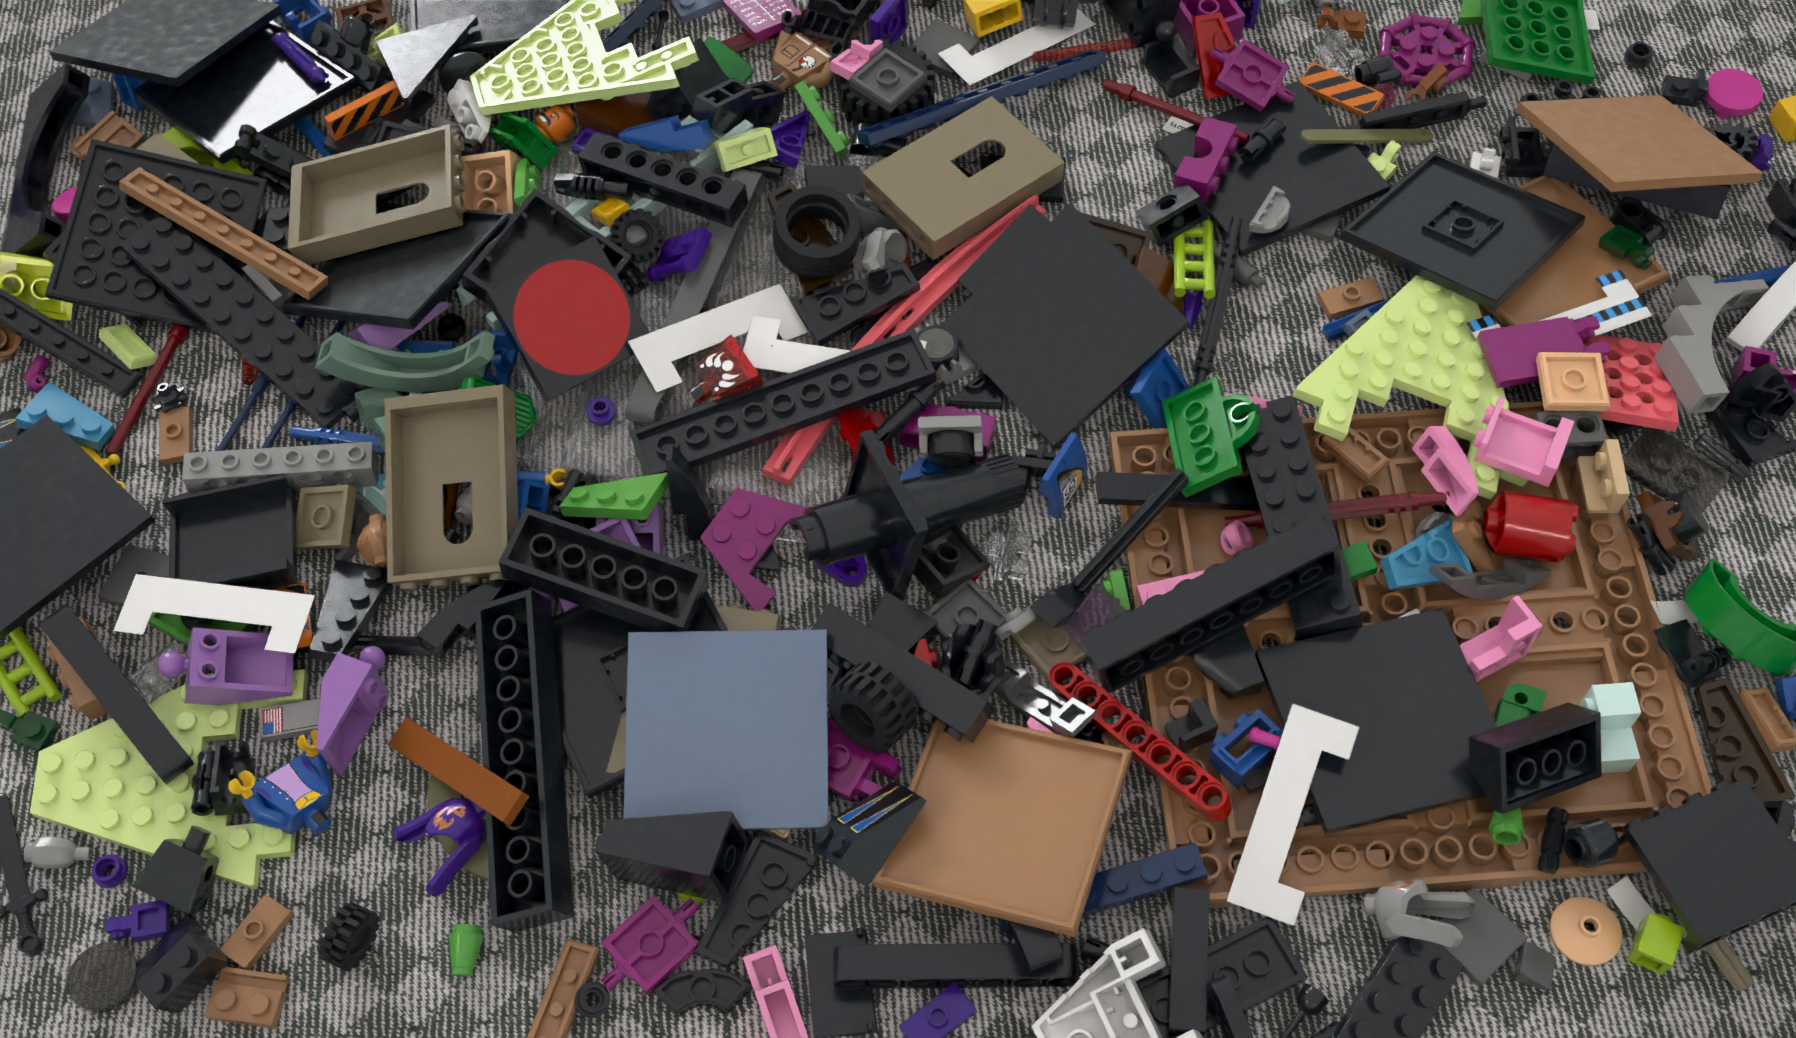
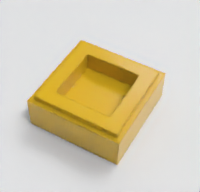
M608 198L590 212L594 220L610 227L614 224L615 219L623 212L625 213L627 210H630L627 202L618 198Z

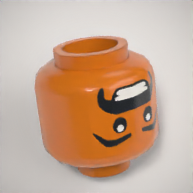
M567 104L562 106H546L536 115V127L551 142L559 144L575 131L576 124L573 118L576 115Z

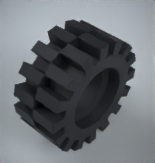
M641 208L623 212L615 219L609 231L611 233L609 240L632 256L631 263L636 262V264L648 261L657 255L663 246L662 241L665 240V235L662 234L664 230L663 225L660 226L658 223L660 221L657 216L654 218L651 215L652 212H644ZM639 225L646 230L648 239L644 246L634 247L629 244L626 239V232L630 226Z
M351 901L350 903H345L343 908L339 907L336 910V916H332L329 919V927H325L323 930L325 936L320 938L319 941L321 945L318 948L319 958L344 971H352V968H356L359 965V960L363 961L365 959L366 951H370L372 948L371 942L376 940L377 934L375 932L380 927V924H378L380 921V917L377 916L378 914Z

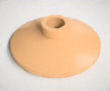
M1573 897L1559 904L1552 913L1549 925L1551 938L1556 948L1569 960L1580 965L1598 966L1610 961L1618 953L1622 944V929L1615 914L1603 903L1588 897ZM1584 922L1590 923L1595 928V932L1586 930Z

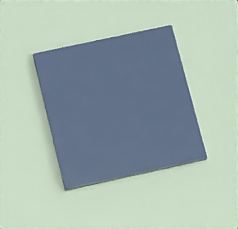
M827 629L628 632L623 819L729 811L733 812L744 831L821 829L827 825Z

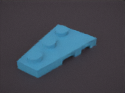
M48 382L15 418L17 427L27 430L48 415L78 445L100 451L115 433L114 423L51 382Z
M1453 518L1380 560L1389 590L1444 583L1429 572L1430 566L1456 563L1469 573H1473L1468 556L1452 534Z

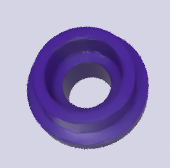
M607 397L595 398L586 406L588 420L597 426L609 425L616 416L615 403Z
M104 855L98 858L92 867L93 881L98 886L106 889L118 886L127 875V863L118 855ZM115 868V871L107 877L108 871Z

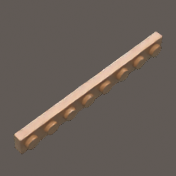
M140 167L119 181L120 190L307 300H310L328 285V276Z

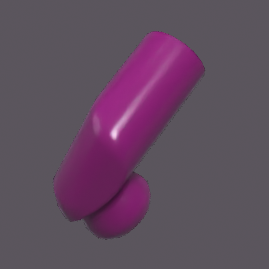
M37 355L23 376L28 389L34 393H39L48 383L43 373L51 362L45 356Z

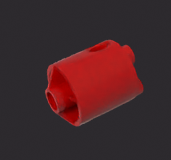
M1502 491L1485 510L1482 531L1491 545L1492 553L1561 562L1564 560L1566 553L1572 554L1575 548L1576 537L1571 534L1572 523H1575L1577 520L1578 504L1570 503L1569 500Z

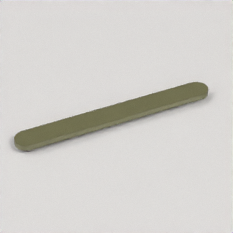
M1306 129L1302 131L1300 138L1309 144L1389 143L1391 140L1396 143H1429L1433 139V134L1430 130Z

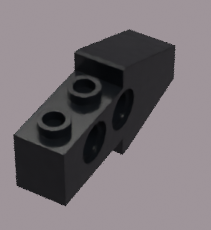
M731 78L696 95L691 117L697 121L708 119L710 128L723 134L728 133L745 119L753 124V128L765 127L766 125L778 122L786 92L766 81L745 85L737 79Z

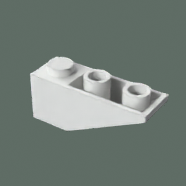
M458 79L453 89L449 91L447 101L465 138L477 140L482 144L489 132L493 114L483 115L479 108L472 82Z

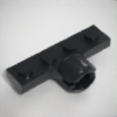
M350 14L345 18L342 28L338 32L326 22L317 21L308 44L309 46L355 76L358 82L371 92L383 86L389 70L368 52V48L371 47L376 34V26L363 17L355 18Z

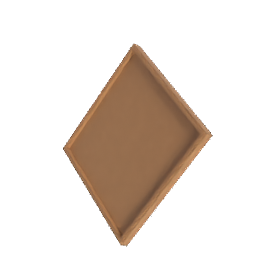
M1661 95L1519 102L1516 110L1610 192L1757 183L1763 172Z
M1542 175L1518 186V188L1586 217L1584 225L1495 311L1485 306L1483 307L1493 314L1504 327L1537 322L1607 297L1595 279L1597 277L1621 269L1639 295L1666 282L1670 273L1651 256L1648 260L1652 261V265L1645 270H1641L1633 264L1629 256L1622 260L1599 248L1600 237L1615 227V225L1565 181Z
M989 719L973 743L964 737L959 742L945 733L943 730L946 726L936 720L931 728L908 788L923 797L927 802L872 880L874 887L1076 937L1132 759V750Z

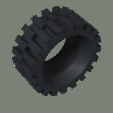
M882 39L883 47L881 51L887 48L927 74V81L891 113L849 86V80L839 75L842 113H845V119L848 123L852 121L853 128L859 123L874 125L935 103L933 64L930 59L927 60L926 53L923 50L917 53L916 46L911 43L908 47H904V41L896 39L895 44H889V39ZM874 41L867 42V43H868V45H872V44L874 43Z

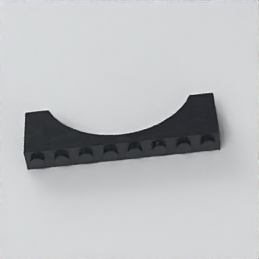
M67 63L30 94L3 252L45 258L43 257V252L64 232L66 222L51 216L49 212V180L60 144L74 116L88 97L90 76Z

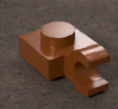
M1322 7L1317 27L1320 29L1326 27L1335 29L1336 36L1362 39L1365 31L1366 12L1339 9L1337 14L1330 7Z
M1439 62L1419 82L1420 84L1406 94L1405 98L1409 101L1413 96L1418 95L1421 97V100L1427 99L1428 93L1433 89L1437 92L1447 83L1448 78L1446 77L1450 74L1448 69Z

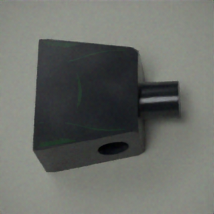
M192 825L185 841L165 839L139 874L132 887L189 914L204 912L219 863L217 856L204 851L211 832Z

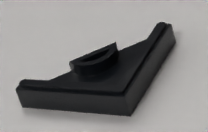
M981 373L965 385V389L954 397H949L947 399V406L963 409L1002 410L1003 392L986 373Z

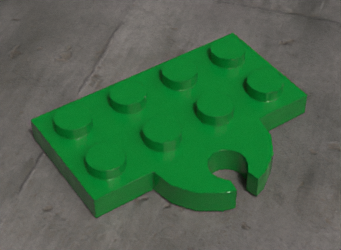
M1215 376L1162 401L1175 468L1184 472L1189 478V482L1180 490L1186 498L1243 472L1238 448L1249 442L1256 434L1261 422V417L1256 412L1258 408L1249 397L1243 394L1225 396L1222 383ZM1250 412L1246 417L1238 420L1242 414Z

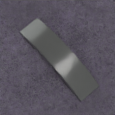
M1523 557L1506 558L1503 569L1469 573L1456 563L1433 565L1429 569L1431 574L1462 595L1479 599H1495L1523 592L1544 581L1550 576L1552 571L1535 559Z
M1009 660L1004 662L1002 681L993 689L1000 698L1026 718L1032 717L1059 735L1074 737L1097 715L1094 709L1072 697L1067 701L1032 681L1028 671Z

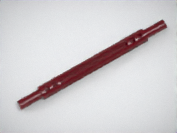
M1416 492L1331 501L1327 502L1332 520L1418 511V507L1446 504L1447 495L1444 492L1419 495ZM1256 510L1255 514L1224 517L1225 527L1234 521H1241L1247 527L1257 526L1258 529L1264 528L1259 510Z

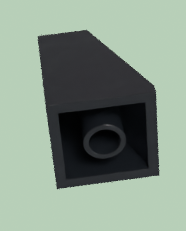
M701 37L692 42L699 61L674 71L680 86L652 91L646 110L654 121L676 115L681 120L692 113L696 95L728 80Z

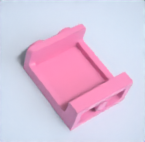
M1499 396L1496 406L1489 405L1482 423L1488 424L1486 430L1479 428L1473 446L1478 448L1474 460L1549 487L1559 466L1575 421L1562 417L1556 428L1503 409L1502 406L1506 398Z

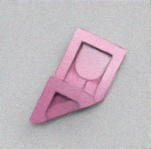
M851 40V49H846L831 60L830 71L849 80L879 54L883 47V41L875 40L872 45H864L859 40Z

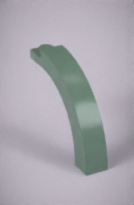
M484 330L468 342L453 349L432 353H407L370 346L336 332L322 342L315 368L347 381L386 390L404 392L449 390L461 387L466 377L476 376L482 378L484 376L486 364L492 360L494 355L493 343L495 335Z

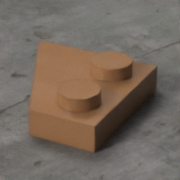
M1473 500L1460 516H1456L1453 512L1452 534L1478 572L1494 571L1487 538L1482 531L1483 511L1479 502Z

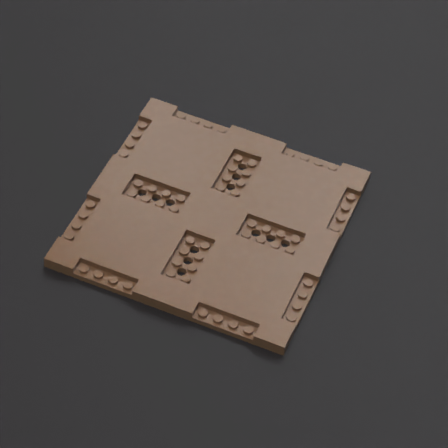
M1543 401L1509 403V410L1534 419L1536 413L1544 411ZM1446 408L1353 414L1350 427L1390 459L1388 466L1368 483L1364 482L1320 445L1322 438L1326 435L1313 430L1317 417L1301 418L1326 502L1363 498L1361 493L1365 491H1370L1376 496L1416 492L1417 495L1436 493L1435 488L1421 472L1424 463L1412 450V447L1429 426H1443ZM1167 428L1110 432L1109 452L1112 472L1170 475L1176 469ZM1453 435L1466 457H1468L1470 441ZM1240 447L1238 448V453L1243 472L1231 478L1249 479V475ZM1561 459L1549 487L1530 480L1521 487L1499 478L1497 492L1491 500L1479 495L1475 497L1474 500H1477L1482 508L1483 517L1487 507L1502 491L1569 500L1570 503L1578 504L1577 520L1575 523H1572L1571 534L1576 537L1573 553H1566L1564 560L1561 562L1537 560L1552 570L1550 576L1523 592L1495 599L1468 597L1453 590L1445 583L1389 590L1380 560L1416 539V529L1421 520L1436 512L1431 506L1418 507V511L1332 521L1341 549L1366 541L1378 567L1376 574L1351 581L1361 612L1362 626L1396 619L1416 608L1420 613L1442 608L1458 644L1461 645L1489 630V623H1499L1511 599L1519 596L1543 627L1526 656L1477 682L1492 717L1494 718L1496 706L1506 689L1516 683L1527 684L1547 691L1542 711L1568 702L1579 705L1592 685L1633 682L1641 710V715L1631 727L1640 756L1638 762L1631 771L1602 773V777L1520 807L1525 834L1521 837V841L1515 845H1501L1492 839L1489 825L1494 806L1487 796L1325 835L1321 823L1296 828L1278 883L1305 892L1304 897L1377 892L1380 887L1393 881L1408 879L1425 881L1429 892L1470 890L1473 887L1483 889L1519 886L1522 881L1648 872L1629 842L1619 846L1618 854L1613 860L1592 868L1581 867L1570 860L1563 847L1562 853L1559 855V869L1556 873L1548 874L1539 871L1537 865L1539 856H1541L1540 850L1544 829L1547 827L1548 811L1551 807H1559L1568 811V821L1565 824L1566 831L1571 825L1591 818L1603 819L1612 826L1619 839L1625 832L1623 827L1629 822L1640 817L1644 821L1654 818L1652 816L1653 813L1667 805H1672L1674 809L1682 806L1681 802L1695 793L1700 792L1702 796L1711 793V782L1682 685L1675 671L1676 667L1668 654L1664 653L1659 647L1658 638L1653 632L1655 629L1664 627V625L1659 621L1651 603L1652 600L1657 605L1642 553L1639 551L1640 546L1630 529L1626 526V522L1631 518L1627 501H1625L1619 513H1587L1576 464L1577 459ZM1119 505L1122 526L1140 506ZM1165 507L1125 550L1132 594V610L1140 607L1136 586L1203 571L1211 565L1223 564L1232 559L1234 556L1225 553L1220 542L1221 532L1225 529L1224 517L1255 514L1256 511ZM1450 509L1447 514H1452L1453 511ZM1369 518H1377L1382 522L1383 526L1374 528L1368 524L1367 520ZM1257 526L1248 527L1253 537V547L1263 543L1266 539L1264 528L1258 529ZM1487 539L1494 571L1502 570L1505 559L1515 558L1516 556L1492 553L1491 545ZM1382 545L1388 549L1389 554L1379 555L1373 550V547ZM1469 559L1473 573L1478 572ZM1285 603L1249 621L1248 626L1244 627L1254 654L1256 650L1265 648L1262 645L1264 639H1273L1278 645L1294 642L1295 639ZM1553 619H1564L1568 622L1569 628L1561 629L1557 627ZM1183 655L1142 677L1147 719L1150 721V726L1170 743L1172 741L1164 729L1165 724L1186 715L1190 703L1200 698L1204 700L1219 725L1216 737L1223 732L1228 736L1235 730L1234 724L1242 714L1248 712L1252 715L1258 709L1283 730L1265 682L1261 692L1229 700L1219 690L1217 683L1207 679L1200 672L1201 667L1188 655L1186 657ZM1248 734L1228 752L1235 759H1238L1256 742L1252 743ZM1213 740L1184 754L1226 788L1232 803V811L1226 819L1218 822L1207 819L1158 779L1167 839L1166 851L1196 842L1208 879L1185 885L1181 888L1210 890L1209 909L1239 906L1228 902L1227 898L1264 788L1247 794L1244 786L1237 789L1209 763L1212 750L1210 745ZM1160 756L1156 764H1165L1171 756ZM1186 776L1181 781V784H1192L1196 776ZM1309 793L1307 794L1304 805L1312 804V800L1310 798ZM1211 797L1206 805L1216 806L1221 802L1222 797Z

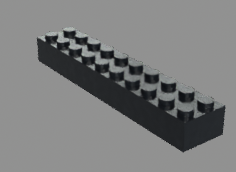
M532 589L475 606L483 766L530 796L511 826L485 810L491 925L511 932H518L574 917L552 604L549 599Z

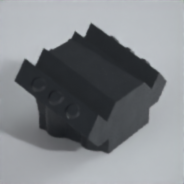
M809 0L807 10L797 32L807 34L810 37L829 40L830 42L846 44L849 42L853 32L859 30L874 10L878 0Z

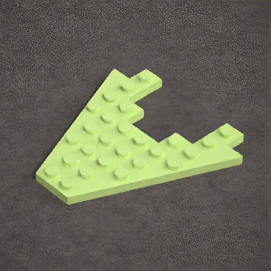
M571 0L473 73L470 79L483 115H491L594 99L606 101L615 96L676 88L680 85L674 71L688 67L692 63L699 61V58L689 36L639 58L632 42L607 53L599 31L612 28L617 23L622 22L623 19L617 6L634 0Z
M1418 275L1308 375L1293 392L1292 397L1319 407L1313 430L1343 442L1349 431L1357 397L1384 407L1389 400L1391 388L1395 387L1446 407L1443 426H1446L1452 435L1470 441L1467 459L1477 481L1479 496L1491 500L1497 492L1499 478L1521 487L1528 481L1525 478L1474 460L1478 448L1474 447L1473 443L1479 428L1484 430L1487 428L1488 424L1482 423L1488 406L1495 407L1499 396L1506 398L1503 387L1496 388L1480 344L1466 324L1482 318L1478 303ZM1505 399L1502 408L1510 411L1509 403Z
M305 669L293 670V690L291 696L226 705L184 703V684L155 698L151 703L146 702L195 763L167 785L152 769L113 718L39 751L30 813L36 818L153 856L165 839L185 841L191 826H198L211 832L204 851L219 858L215 877L249 889H258L261 859L294 856L296 832L294 834H286L281 829L257 823L231 825L232 815L215 816L214 810L207 816L193 814L191 812L194 793L191 787L192 777L197 771L198 754L206 750L207 742L239 739L242 709L272 707L307 701L309 675Z

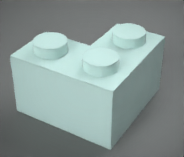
M1633 682L1592 685L1578 706L1601 712L1602 773L1631 771L1640 759L1631 727L1641 715Z

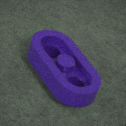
M861 556L825 567L813 560L818 568L846 587L860 586L865 582L868 575L866 561ZM850 571L857 572L854 576L847 575Z

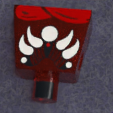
M731 334L696 364V369L703 378V381L689 389V392L697 404L700 405L713 395L717 400L764 382Z

